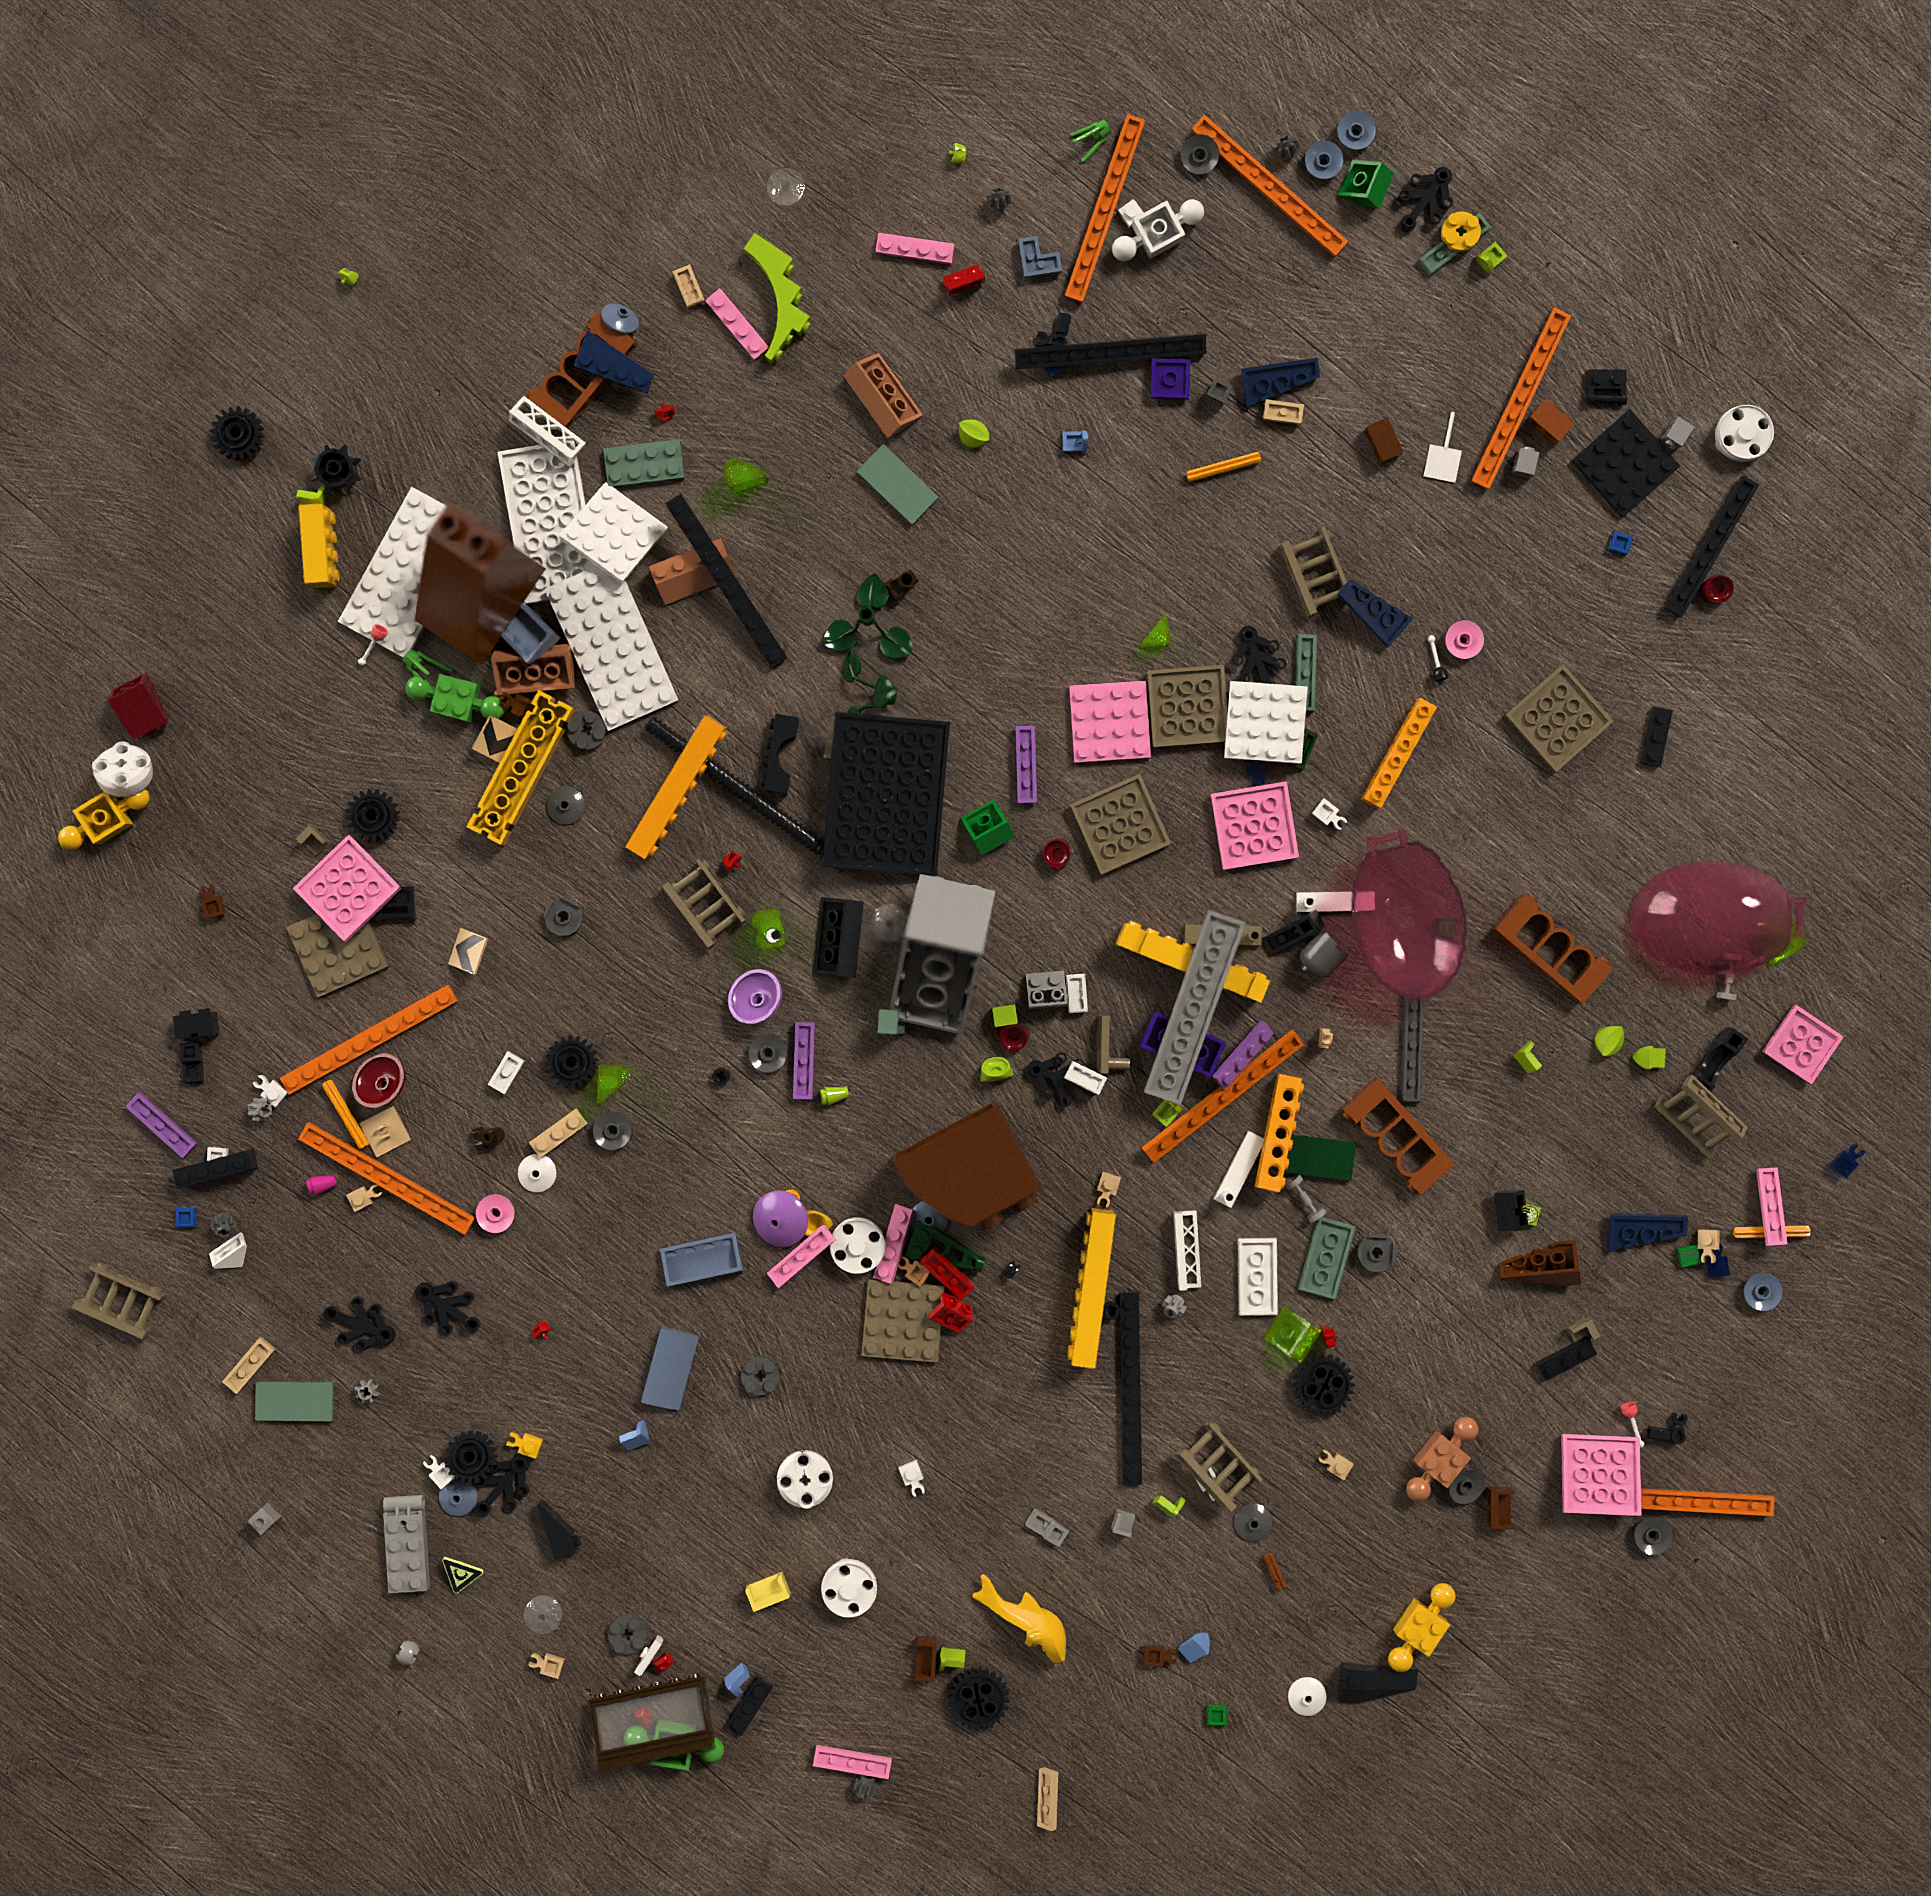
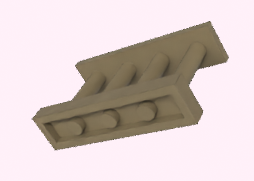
M1325 526L1319 529L1320 536L1297 545H1290V542L1286 541L1279 546L1307 617L1315 615L1318 606L1340 598L1337 595L1340 590L1317 599L1312 598L1309 592L1311 588L1336 578L1341 589L1347 583L1331 544L1333 540L1329 530L1326 531ZM1320 543L1324 544L1326 554L1304 563L1297 562L1295 555L1298 552ZM1330 560L1334 569L1333 572L1310 581L1304 580L1302 575L1304 570Z
M697 859L698 868L678 883L671 884L667 882L662 887L705 945L710 948L716 944L714 941L715 936L734 921L740 919L744 923L746 921L744 918L746 913L740 906H735L711 874L710 870L712 868L708 862ZM702 873H705L711 882L690 898L683 900L679 895L681 889ZM716 888L722 895V898L702 913L694 915L691 911L692 905ZM728 903L734 913L711 930H706L702 925L704 920Z
M1692 1074L1686 1078L1681 1088L1683 1091L1669 1100L1662 1094L1655 1105L1659 1113L1664 1115L1709 1159L1713 1158L1717 1144L1729 1136L1738 1142L1743 1138L1748 1128ZM1689 1096L1697 1104L1682 1113L1675 1105ZM1701 1110H1704L1711 1116L1698 1126H1695L1689 1120L1690 1117ZM1718 1123L1724 1131L1709 1139L1703 1131Z
M99 1262L98 1264L91 1265L89 1270L96 1272L85 1298L74 1301L72 1309L140 1339L148 1337L151 1331L145 1324L156 1299L162 1300L166 1298L167 1294L163 1293L159 1287L147 1286L109 1269L107 1264ZM103 1276L114 1281L103 1305L98 1306L93 1304V1298ZM123 1284L130 1287L131 1290L121 1313L116 1314L111 1312L110 1307L120 1285ZM138 1292H141L149 1297L139 1320L134 1322L129 1320L128 1314Z
M1207 1422L1203 1424L1207 1429L1203 1437L1190 1450L1179 1449L1174 1455L1225 1512H1232L1237 1507L1233 1503V1498L1251 1480L1253 1482H1261L1263 1479L1259 1476L1260 1472L1253 1465L1250 1466L1221 1434V1428L1216 1423ZM1214 1437L1220 1446L1203 1464H1198L1194 1460L1196 1458L1195 1455ZM1226 1451L1233 1460L1215 1479L1211 1478L1207 1474L1208 1469ZM1240 1466L1246 1474L1228 1493H1224L1220 1488L1221 1483Z

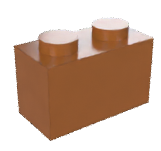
M1546 399L1540 403L1526 420L1554 445L1560 442L1574 425L1569 415L1566 413L1562 414L1557 409L1555 403Z

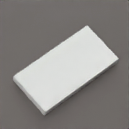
M1238 1238L1239 1316L1278 1315L1277 1238Z

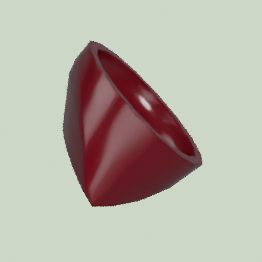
M1716 575L1704 581L1699 591L1710 601L1723 603L1732 596L1734 584L1726 575Z
M1063 837L1049 841L1043 849V859L1056 871H1061L1066 867L1071 855L1068 842Z
M1006 1025L997 1028L999 1042L1002 1047L1009 1051L1021 1050L1026 1046L1030 1037V1032L1019 1025Z

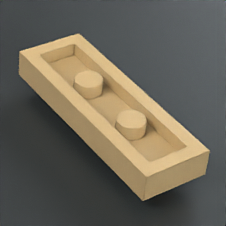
M576 1108L529 1143L541 1158L588 1123Z
M260 1337L222 1383L238 1394L276 1349Z
M1045 1767L1039 1769L1037 1826L1053 1831L1056 1830L1058 1772Z

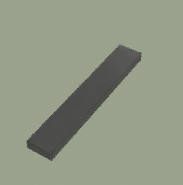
M1404 987L1401 1102H1421L1424 987Z

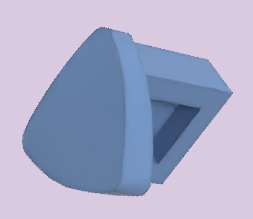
M1087 431L1063 432V452H1082V454H1086L1088 447Z
M644 1420L638 1422L637 1430L619 1436L620 1443L628 1451L650 1443Z
M1198 1633L1180 1644L1178 1650L1192 1663L1200 1657L1208 1655L1210 1648L1209 1636L1207 1633Z
M742 1662L724 1678L726 1688L737 1697L743 1694L739 1686L750 1677L747 1666Z

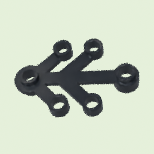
M1439 167L1435 170L1434 174L1421 176L1417 173L1412 175L1410 184L1413 187H1418L1422 183L1434 182L1428 189L1401 190L1398 196L1401 202L1422 198L1411 214L1404 216L1400 221L1402 231L1411 232L1415 228L1416 219L1428 202L1431 215L1429 218L1432 225L1440 223L1442 215L1438 212L1436 191L1439 187L1442 195L1441 207L1445 210L1452 207L1453 199L1450 197L1448 184L1452 180V172L1448 168ZM1441 173L1446 175L1445 179L1440 177ZM1413 178H1418L1419 183H1415ZM1402 193H1406L1408 198H1403ZM1445 200H1448L1450 202L1449 206H1446L1444 204ZM1437 216L1439 221H1434L1432 217ZM1406 220H1411L1412 225H1407Z
M1252 626L1243 627L1239 632L1241 644L1236 655L1232 657V664L1240 666L1244 662L1243 655L1247 647H1249L1251 655L1244 671L1239 675V681L1249 682L1252 669L1256 665L1262 683L1275 684L1270 681L1263 661L1275 666L1277 670H1282L1286 667V660L1283 658L1277 659L1259 651L1256 643L1267 647L1270 652H1276L1280 646L1279 642L1276 640L1270 641L1258 636L1257 630ZM1246 632H1250L1252 634V637L1250 639L1245 637ZM1275 643L1277 648L1271 649L1270 644ZM1235 657L1241 658V662L1239 664L1235 663ZM1282 661L1284 663L1283 667H1278L1277 662ZM1244 674L1247 675L1248 680L1243 681L1241 679V676Z
M1063 1052L1057 1053L1055 1057L1044 1062L1039 1060L1031 1061L1027 1066V1073L1031 1078L1037 1079L1043 1091L1042 1096L1044 1099L1051 1100L1054 1097V1092L1048 1088L1044 1077L1052 1079L1061 1098L1060 1102L1065 1107L1071 1105L1072 1098L1067 1095L1062 1083L1083 1090L1084 1094L1089 1097L1096 1095L1064 1078L1070 1065L1055 1072L1048 1070V1068L1057 1063L1063 1064L1066 1062L1067 1056ZM1060 1054L1064 1055L1065 1057L1064 1061L1059 1062L1057 1060V1057ZM1076 1059V1060L1074 1061V1062L1081 1061L1082 1064H1083L1082 1066L1085 1067V1063H1084V1061H1083L1082 1059ZM1035 1066L1040 1067L1039 1073L1033 1072ZM1046 1091H1051L1052 1095L1051 1097L1047 1098L1045 1097L1044 1093ZM1064 1097H1068L1070 1099V1102L1068 1104L1063 1103L1062 1100Z
M452 1280L447 1284L432 1286L428 1282H423L416 1287L415 1294L420 1301H423L425 1323L431 1325L437 1320V1315L432 1312V1301L438 1306L441 1322L440 1332L443 1335H449L453 1331L447 1312L463 1322L465 1330L469 1333H474L480 1328L481 1322L477 1317H469L452 1306L453 1304L463 1302L466 1304L471 1303L474 1300V1294L471 1291H467L463 1295L441 1298L436 1294L446 1291L453 1293L458 1290V1283ZM450 1283H453L455 1285L454 1290H451L449 1288ZM424 1288L428 1289V1295L423 1294L422 1290ZM466 1294H469L471 1296L470 1301H467L465 1299ZM428 1315L433 1316L434 1320L432 1322L428 1320ZM470 1321H475L476 1327H471ZM448 1326L449 1332H445L443 1327Z
M357 1296L351 1301L360 1320L340 1312V1309L333 1305L327 1307L323 1312L324 1319L328 1322L339 1320L357 1327L349 1332H341L337 1336V1341L340 1344H346L350 1339L366 1332L374 1334V1336L366 1340L359 1339L355 1343V1348L358 1351H364L368 1346L378 1342L385 1345L390 1344L396 1337L394 1328L386 1325L381 1314L382 1306L378 1303L371 1305L369 1308V1312L371 1315H374L378 1327L370 1323L363 1306L364 1299L361 1296ZM356 1299H359L361 1301L360 1306H357L355 1304ZM374 1306L378 1307V1313L373 1311ZM330 1310H334L336 1315L331 1316ZM384 1331L389 1332L388 1338L384 1337ZM341 1335L346 1336V1341L341 1340ZM363 1342L364 1348H360L358 1343Z
M517 1454L511 1461L499 1462L493 1459V1462L497 1463L496 1469L491 1468L494 1472L498 1469L511 1470L506 1475L488 1476V1479H484L485 1482L483 1484L475 1481L478 1487H483L487 1484H498L486 1500H481L476 1504L475 1513L478 1516L485 1517L490 1513L491 1504L504 1489L506 1495L505 1509L507 1511L515 1510L517 1501L514 1499L512 1479L516 1474L519 1483L517 1494L524 1497L529 1493L525 1472L530 1467V1460L526 1455ZM522 1460L524 1466H519L517 1462ZM524 1487L526 1493H521L520 1488ZM508 1502H512L514 1507L509 1508ZM481 1505H486L487 1510H482Z

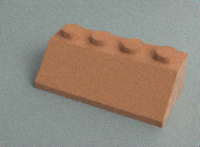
M879 353L856 362L843 375L887 438L900 433L923 416Z
M721 538L713 541L736 577ZM694 549L649 566L665 605L717 586Z
M569 644L553 645L546 653L530 664L514 649L496 650L491 657L498 695H503L502 692L514 694L575 687L574 660ZM555 667L557 670L550 671L549 668Z

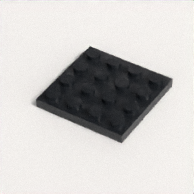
M1631 409L1625 412L1571 460L1621 518L1680 467V464Z

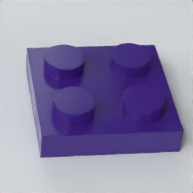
M1152 358L1150 399L1189 400L1190 360Z

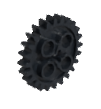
M1321 1353L1319 1359L1314 1354V1360L1312 1361L1307 1357L1308 1363L1304 1364L1301 1362L1300 1364L1303 1368H1296L1295 1370L1299 1375L1293 1376L1297 1380V1382L1292 1383V1386L1297 1388L1293 1391V1394L1299 1395L1296 1398L1297 1402L1303 1401L1301 1407L1305 1408L1308 1406L1307 1411L1309 1413L1314 1409L1316 1416L1320 1411L1324 1417L1327 1411L1333 1415L1334 1409L1340 1413L1339 1406L1342 1405L1346 1408L1345 1400L1351 1401L1348 1394H1354L1350 1387L1355 1386L1353 1382H1350L1354 1376L1348 1375L1351 1369H1344L1346 1363L1343 1361L1339 1364L1340 1358L1336 1357L1333 1360L1331 1354L1326 1358L1325 1354ZM1317 1368H1324L1323 1375H1315ZM1335 1377L1341 1378V1382L1338 1385H1332V1380ZM1326 1382L1327 1387H1321L1320 1383ZM1309 1384H1314V1391L1311 1393L1306 1392V1387ZM1329 1393L1332 1395L1330 1401L1323 1402L1325 1394Z
M979 1666L978 1671L975 1672L974 1668L971 1667V1673L964 1670L963 1677L957 1674L958 1681L952 1680L954 1687H949V1692L952 1694L947 1696V1699L951 1700L948 1703V1707L953 1708L951 1715L957 1714L955 1721L962 1720L961 1726L968 1723L969 1730L973 1725L976 1731L979 1730V1726L986 1730L987 1724L993 1728V1721L1000 1723L999 1716L1005 1717L1003 1710H1008V1705L1005 1703L1010 1702L1009 1697L1005 1696L1009 1695V1690H1003L1007 1686L1006 1682L1001 1683L1002 1676L995 1678L996 1671L989 1674V1668H986L985 1672H982L981 1666ZM974 1682L978 1685L983 1715L979 1712ZM983 1684H989L991 1688L987 1691H984L981 1689V1686ZM965 1688H970L972 1690V1693L966 1695L962 1692V1690ZM987 1703H993L995 1707L993 1709H987L985 1705ZM968 1707H974L976 1711L974 1713H968L966 1709Z

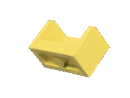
M783 1572L747 1585L745 1590L753 1612L788 1599L791 1594Z

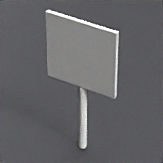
M1451 412L1444 447L1431 444L1429 446L1423 477L1456 482L1462 451L1448 448L1454 412Z

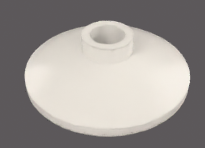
M538 1154L530 1155L521 1162L518 1168L520 1183L531 1192H543L549 1189L555 1182L556 1167L553 1161L545 1155L541 1158ZM534 1170L539 1172V1177L533 1176Z
M1311 1677L1300 1678L1291 1685L1288 1692V1701L1296 1713L1303 1716L1315 1715L1322 1710L1326 1703V1691L1318 1680ZM1307 1696H1311L1312 1698L1310 1701H1305V1698Z

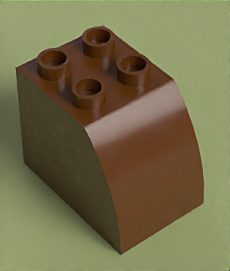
M995 1101L898 1152L893 1157L892 1162L902 1179L920 1199L940 1214L967 1226L980 1223L983 1230L989 1229L1004 1220L1001 1210L1014 1204L1019 1212L1039 1201L1035 1193L1041 1190L1039 1182Z

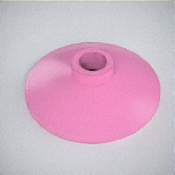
M1462 620L1454 623L1448 629L1445 643L1452 655L1457 658L1468 659L1481 651L1484 644V635L1477 624ZM1461 637H1464L1466 639L1465 644H1462L1460 642Z
M492 1194L486 1196L479 1202L476 1208L478 1224L484 1230L491 1233H499L506 1230L514 1220V1207L510 1200L502 1195ZM495 1209L499 1210V1216L493 1214Z

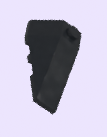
M1341 1662L1338 1701L1361 1703L1415 1690L1417 1687L1418 1669L1397 1672L1387 1666Z

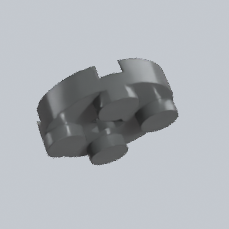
M582 711L575 714L567 725L570 741L575 746L586 750L599 747L603 743L607 731L603 719L592 711ZM585 725L587 727H592V730H590V735L582 733V731L584 730L583 727Z
M558 898L550 902L546 907L544 920L547 928L552 933L559 936L572 935L579 930L583 923V910L576 901L570 898ZM567 912L569 919L561 922L559 914Z
M1372 1233L1363 1237L1357 1248V1256L1361 1265L1372 1272L1387 1270L1396 1259L1397 1252L1391 1239L1380 1233ZM1376 1247L1382 1251L1378 1258H1375L1374 1254H1372Z
M765 1356L751 1358L746 1362L741 1371L743 1386L747 1392L754 1395H766L772 1392L779 1382L780 1372L778 1366ZM758 1371H762V1374L766 1375L762 1381L755 1378Z
M620 1615L611 1624L608 1631V1639L616 1652L631 1654L643 1647L647 1638V1627L642 1619L640 1620L638 1617H635L636 1615ZM625 1629L633 1633L630 1638L623 1636Z

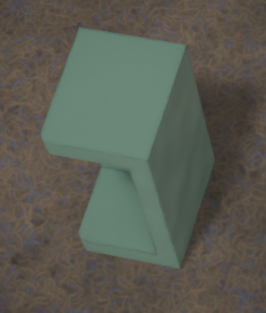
M881 1009L879 1010L878 1033L904 1034L906 1022L898 1020V1011Z

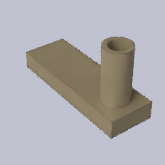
M1098 1015L1097 1073L1108 1074V1069H1130L1129 1058H1109L1110 1016Z

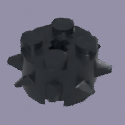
M345 444L339 450L325 445V451L318 455L319 458L311 459L315 464V475L311 480L323 483L325 494L327 495L332 490L342 491L346 495L348 494V488L357 481H361L357 464L361 459L350 457L348 455V446Z

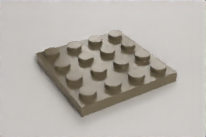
M1564 664L1559 666L1504 715L1554 772L1560 770L1614 722Z
M1224 665L1147 671L1153 748L1225 742L1228 710Z
M1141 774L1070 804L1100 875L1171 844Z
M318 914L286 927L317 998L389 967L369 921L347 942H344Z
M868 1279L862 1356L938 1363L941 1325L930 1320L929 1313L941 1303L940 1294L944 1292V1285L924 1283L922 1287H919L913 1282L893 1281L890 1284L878 1279Z

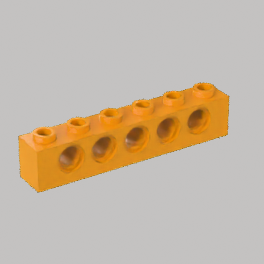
M1422 698L1415 701L1363 794L1361 801L1376 809L1382 807L1437 708L1436 706Z
M1282 1074L1276 1075L1254 1188L1273 1192H1280L1281 1189H1284L1285 1178H1283V1174L1289 1165L1287 1154L1288 1151H1291L1293 1140H1290L1291 1133H1294L1296 1129L1295 1113L1298 1114L1300 1109L1298 1097L1302 1095L1304 1088L1301 1078ZM1285 1091L1291 1093L1292 1098L1290 1101H1286L1283 1098ZM1282 1109L1288 1113L1286 1120H1282L1279 1116ZM1278 1128H1281L1284 1131V1137L1282 1139H1279L1276 1136V1130ZM1274 1147H1278L1281 1151L1278 1158L1272 1155ZM1271 1166L1277 1169V1174L1274 1177L1268 1173Z

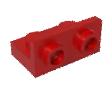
M977 264L944 276L943 281L948 295L951 296L985 283V275Z
M944 1292L940 1294L941 1303L929 1313L930 1320L958 1334L974 1321L972 1307L969 1304Z

